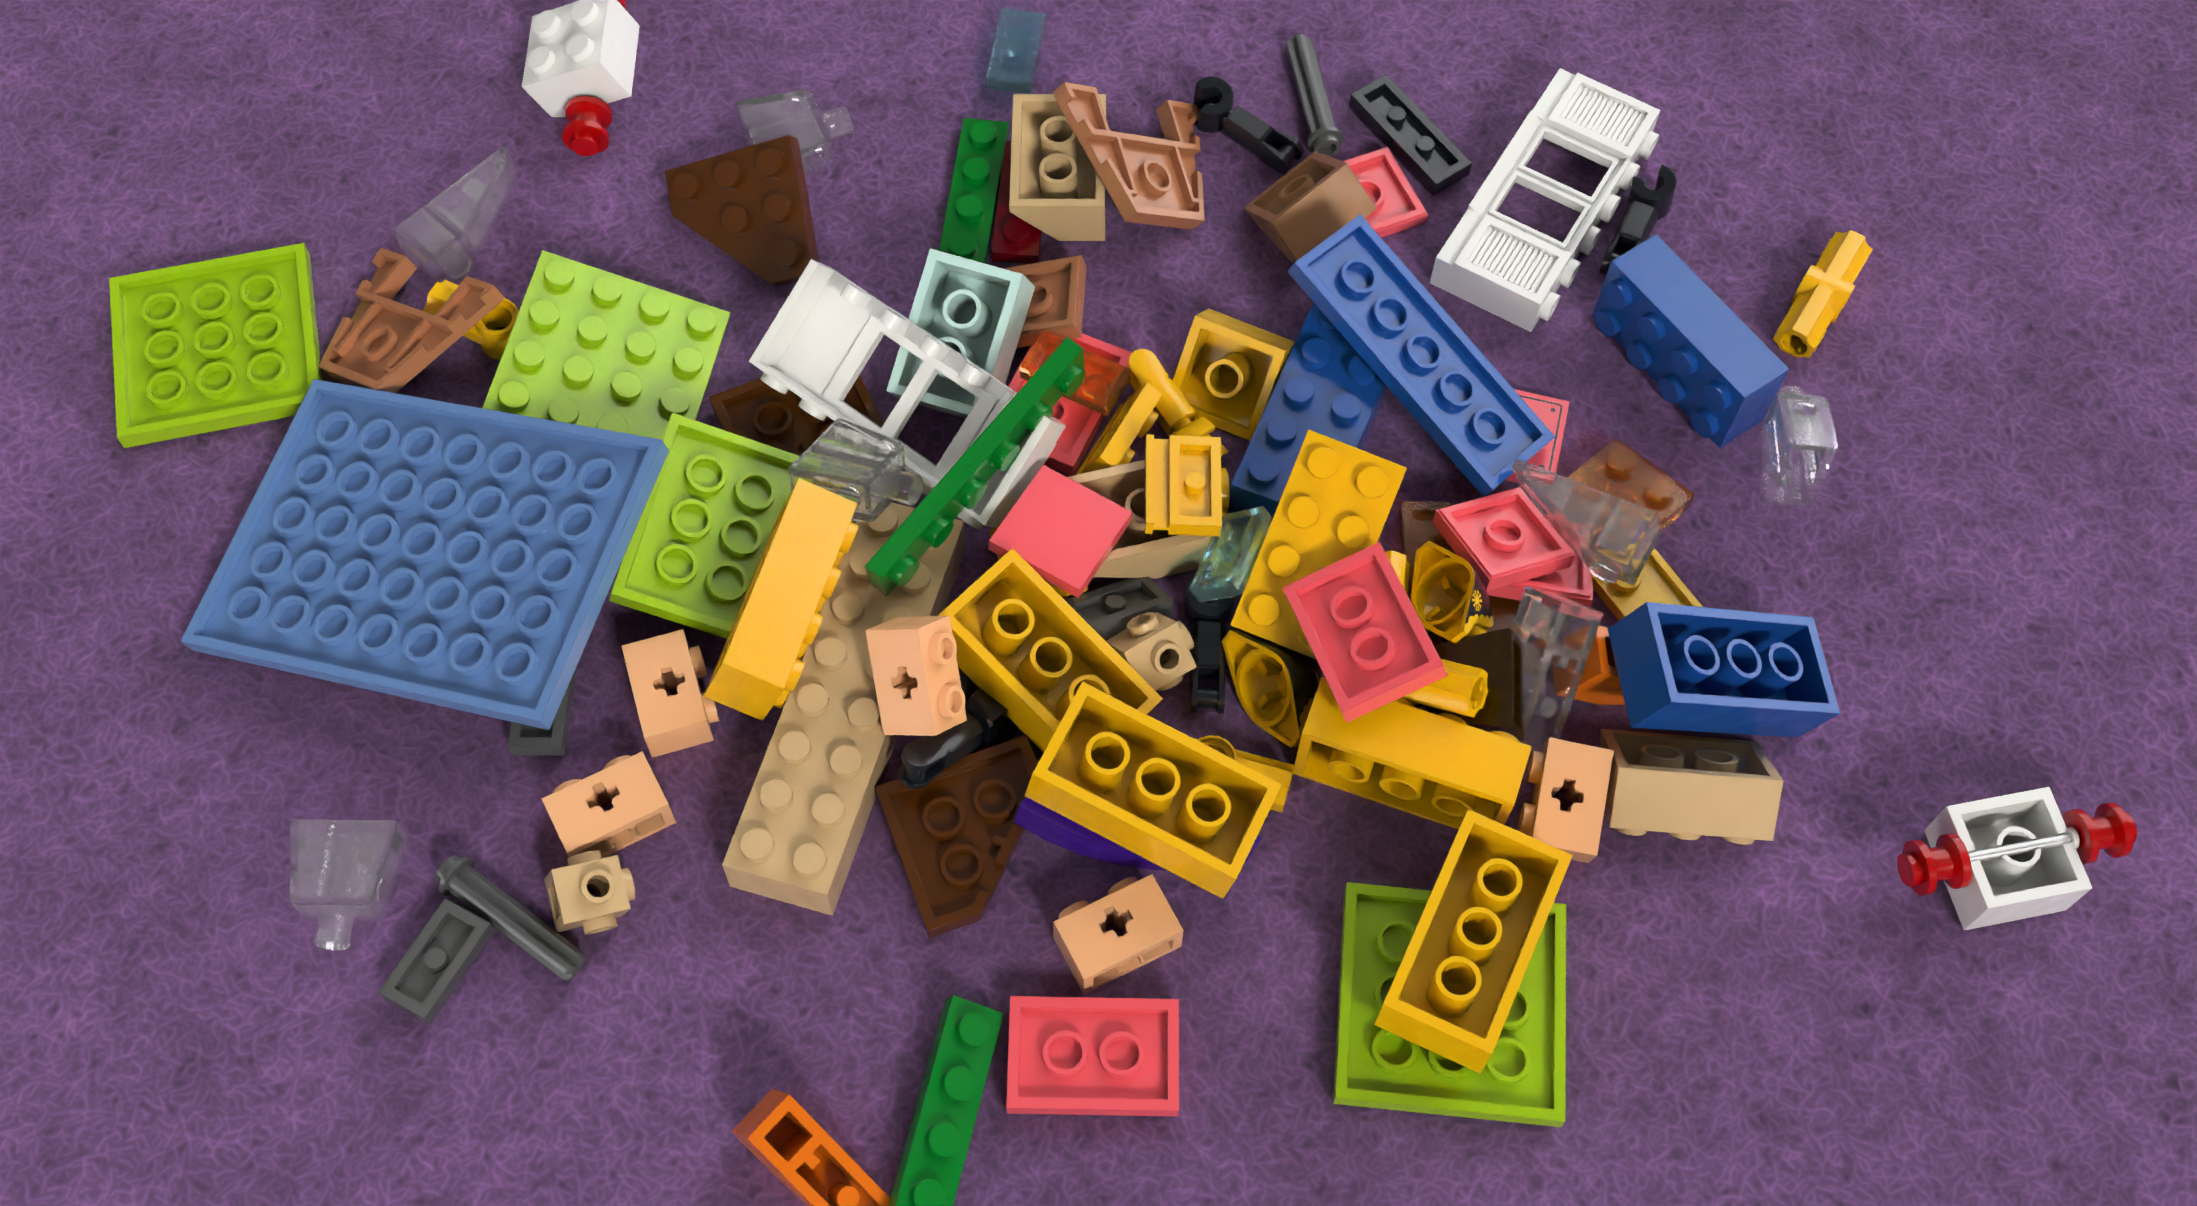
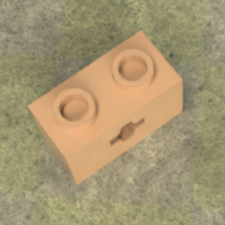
M950 616L897 617L865 630L883 735L936 736L967 721L965 695L961 687L956 657L957 646L952 633Z
M684 629L622 645L643 736L651 757L714 741L710 723L720 721L715 701L703 697L705 692H701L698 678L707 676V670L700 646L689 647ZM677 687L678 694L669 696L668 690Z
M1549 737L1540 748V752L1532 751L1526 776V782L1534 783L1531 804L1524 802L1522 805L1518 831L1572 854L1571 860L1589 863L1597 857L1614 750ZM1560 789L1566 790V799L1574 802L1566 811L1560 810V800L1553 798Z
M643 751L633 756L624 755L608 762L603 770L582 780L572 779L556 787L552 794L542 798L544 806L569 857L584 852L600 850L601 857L604 858L676 823L671 808ZM611 801L614 807L604 812L601 805Z
M1153 874L1137 880L1136 877L1121 880L1108 890L1107 896L1091 904L1086 900L1076 902L1065 908L1059 914V919L1053 921V938L1083 995L1181 947L1184 930ZM1113 922L1117 929L1125 927V935L1118 937L1113 930L1106 932V924Z

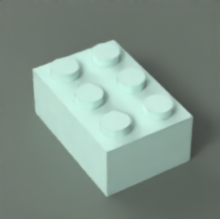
M930 248L909 320L1005 384L1035 286L1024 274ZM900 346L886 391L900 399L923 360ZM938 372L918 405L966 419L979 398Z

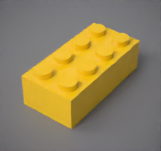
M1308 429L1230 625L1316 659L1282 587L1376 544L1407 467Z
M798 478L777 517L703 697L762 721L773 706L780 709L783 707L789 692L792 693L804 668L805 662H802L801 659L808 645L811 646L821 625L823 615L819 613L825 600L831 597L839 579L841 570L838 569L844 553H848L858 531L859 525L851 522L858 503Z
M1013 548L938 615L950 616L952 633L957 646L956 657L958 667L978 687L1008 709L1007 716L1043 753L1082 681L1147 715L1163 699Z
M1321 677L1302 731L1293 774L1458 830L1467 809L1505 825L1514 807L1532 746L1519 742L1515 736L1507 732H1488L1469 726L1463 719L1452 714L1441 713L1436 715L1415 708L1411 702L1404 698H1399L1350 722H1346L1326 678Z
M1082 681L1032 773L1025 797L1223 899L1236 881L1282 784Z
M1467 809L1374 1025L1475 1072L1481 1073L1497 1044L1573 855Z

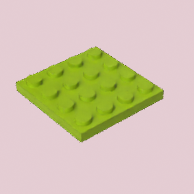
M305 243L109 278L117 439L124 448L295 416L313 380H322V370L319 369L321 360L310 253Z
M542 250L482 408L663 440L671 413L696 420L731 312Z
M671 413L662 440L669 449V452L622 559L609 601L727 639L777 517L798 478L858 503L851 522H854L866 478Z
M1347 882L1344 889L1333 1104L1562 1127L1565 1123L1566 904L1553 903L1494 1051L1482 1072L1478 1073L1374 1025L1432 891Z

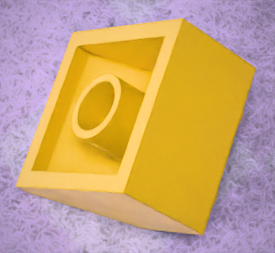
M1207 309L1194 317L1173 382L1195 410L1194 419L1200 416L1205 417L1216 428L1251 441L1295 342L1215 310Z

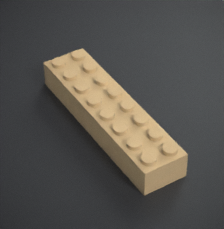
M866 495L855 523L859 525L858 531L848 553H844L838 569L841 570L839 579L831 597L825 600L820 615H823L821 625L811 646H807L802 662H805L804 668L792 693L789 692L722 863L730 887L833 916L876 798L875 787L879 786L882 782L898 735H883L865 630L897 617L938 616L944 610L966 550L964 521L954 519L952 521L954 523L953 529L947 539L937 548L931 546L918 560L920 565L913 578L903 587L896 585L889 595L886 596L871 585L865 565L915 508Z

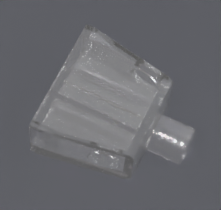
M806 89L736 101L741 129L748 145L752 146L787 135L796 137L799 140L805 177L834 164L832 139L853 133L852 121L846 106L821 113L812 92Z
M1786 386L1780 388L1775 395L1759 434L1762 503L1812 508L1837 453L1838 441L1828 400L1822 396L1805 395L1804 391L1797 386ZM1795 452V453H1796V456H1797V461H1796V463L1793 465V464H1792V456H1793V453Z
M837 418L789 467L791 491L798 478L858 503L851 519L852 521L865 523L875 521L892 501L913 506L918 502L923 489L922 477L905 471L904 447L900 441Z
M291 819L290 900L292 906L305 920H318L315 938L316 946L328 950L348 949L354 921H383L409 844L408 836L397 821Z

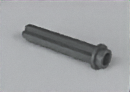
M1297 33L1294 38L1287 40L1286 50L1309 132L1307 146L1311 152L1317 151L1331 157L1340 151L1343 143V134L1340 129L1335 127L1312 40L1309 37H1305L1303 33Z
M453 855L439 867L434 880L439 884V892L444 896L454 895L561 979L571 980L580 972L585 964L584 952L475 870L472 859Z

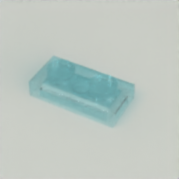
M1006 8L1001 9L986 72V88L1031 94L1046 27V14Z
M1264 506L1222 515L1220 536L1212 537L1189 588L1200 603L1222 598H1232L1242 594L1273 519Z

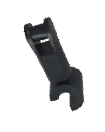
M1213 76L1199 80L1195 86L1193 104L1197 105V108L1200 110L1198 130L1208 133L1222 130L1223 135L1283 175L1287 174L1290 170V162L1293 159L1297 160L1303 156L1304 148L1295 137L1271 127L1239 105L1233 111L1234 93L1231 86L1225 80ZM1271 144V145H1273L1274 147H1276V148H1278V149L1275 150L1274 148H1272V147L1269 146V145Z
M1662 164L1658 173L1655 190L1648 189L1643 179L1633 176L1628 200L1629 206L1605 253L1600 273L1606 274L1612 260L1621 256L1616 253L1617 250L1626 253L1649 239L1656 221L1669 213L1677 183L1676 175L1669 167Z
M1210 570L1201 571L1190 579L1185 595L1184 611L1185 616L1192 624L1191 637L1194 642V647L1190 649V652L1197 666L1190 671V713H1197V708L1217 709V714H1224L1226 655L1222 640L1226 636L1224 624L1230 618L1234 595L1223 594L1217 602L1205 603L1203 600L1208 597L1210 585ZM1198 678H1217V688L1198 687Z
M979 687L965 703L967 721L936 736H923L903 748L901 757L903 764L898 772L899 781L910 789L926 787L945 768L951 767L978 748L981 740L990 747L1010 741L1018 732L1019 727L1007 716L1008 709Z

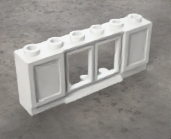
M1560 68L1533 110L1527 115L1472 199L1460 222L1437 255L1430 284L1532 332L1540 318L1548 321L1561 295L1556 294L1559 286L1562 285L1569 288L1580 268L1581 262L1576 260L1580 252L1589 255L1601 233V229L1596 226L1600 220L1609 223L1621 200V197L1616 195L1620 188L1626 191L1630 189L1633 176L1636 177L1640 169V165L1636 164L1638 158L1641 157L1647 160L1650 157L1660 136L1653 132L1661 110L1578 72L1574 75ZM1543 139L1609 168L1591 197L1526 167ZM1515 182L1581 213L1563 242L1497 212Z
M813 259L808 263L749 360L750 363L763 371L760 379L765 384L783 394H786L788 390L792 391L802 398L798 406L822 421L828 416L840 424L837 430L840 436L862 448L867 443L879 452L876 457L879 463L901 475L904 470L919 479L915 487L925 495L930 493L1017 394V392L833 268ZM886 335L923 360L886 422L880 427L843 400L879 342ZM940 372L979 399L942 458L935 465L899 440L898 436L934 378ZM1044 416L1036 429L1030 432L1019 445V454L1010 467L1005 471L998 469L987 481V489L981 500L969 510L964 508L957 517L978 530H981L983 525L998 528L1046 462L1066 425L1053 416L1051 418Z

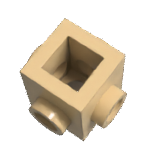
M1148 612L1134 617L1127 623V629L1106 640L1155 691H1164L1176 686L1182 681V675L1197 667L1190 652V649L1194 647V642L1185 625L1181 621H1174L1158 612Z
M600 850L567 858L569 866L552 869L544 878L556 932L583 926L584 934L589 935L616 928L618 926L616 918L622 917L631 909L629 901L635 899V887L629 868L621 869L618 855L602 858ZM587 888L595 890L598 897L592 896Z

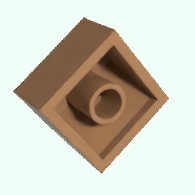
M1317 151L1313 152L1243 207L1251 219L1286 258L1293 263L1361 214L1367 221L1366 217L1377 209L1346 162Z

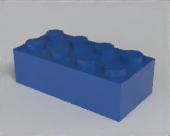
M1657 234L1612 260L1592 313L1598 329L1607 337L1613 336L1626 350L1630 363L1638 370H1645L1658 383V388L1663 398L1671 404L1677 403L1690 417L1694 430L1701 437L1710 438L1719 448L1763 421L1790 369Z
M1646 602L1607 629L1631 728L1800 737L1840 714L1813 617Z

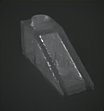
M503 146L393 229L403 255L435 283H441L445 279L450 281L452 278H461L469 271L472 263L478 259L518 179L509 151Z
M1516 458L1512 469L1519 487L1522 488L1553 528L1588 567V570L1603 581L1616 583L1617 580H1621L1634 586L1662 534L1656 512Z
M1526 586L1512 625V630L1523 643L1524 741L1519 742L1532 746L1530 757L1532 751L1540 752V748L1549 737L1560 739L1603 612L1568 596Z

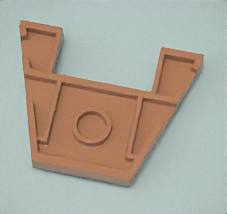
M1064 82L1053 91L1058 105L1125 222L1191 229L1205 221L1202 173L1196 171L1195 155L1201 151L1200 137L1194 135L1193 124L1199 120L1197 105L1166 100L1160 105L1156 112L1165 139L1111 131L1096 87Z
M380 248L372 261L378 268L371 282L362 280L356 292V295L361 299L360 304L352 319L343 317L319 363V369L329 378L345 385L397 393L498 306L505 297L493 284L466 276L435 315L393 301L392 299L416 271L417 267L405 255Z

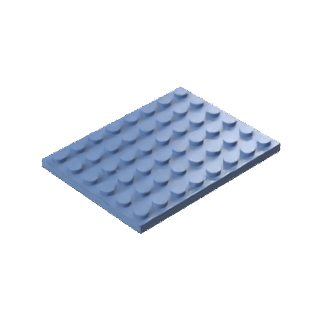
M314 379L180 642L196 652L550 730L669 449L661 439Z

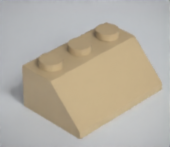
M1013 94L1010 213L1058 241H1105L1106 187L1058 105L1054 94ZM1099 94L1106 117V94Z
M1600 729V747L1614 750L1604 816L1610 828H1615L1620 833L1632 836H1641L1646 834L1647 831L1668 832L1673 837L1683 840H1697L1701 835L1717 836L1729 842L1742 845L1752 844L1755 840L1773 841L1783 779L1758 741Z

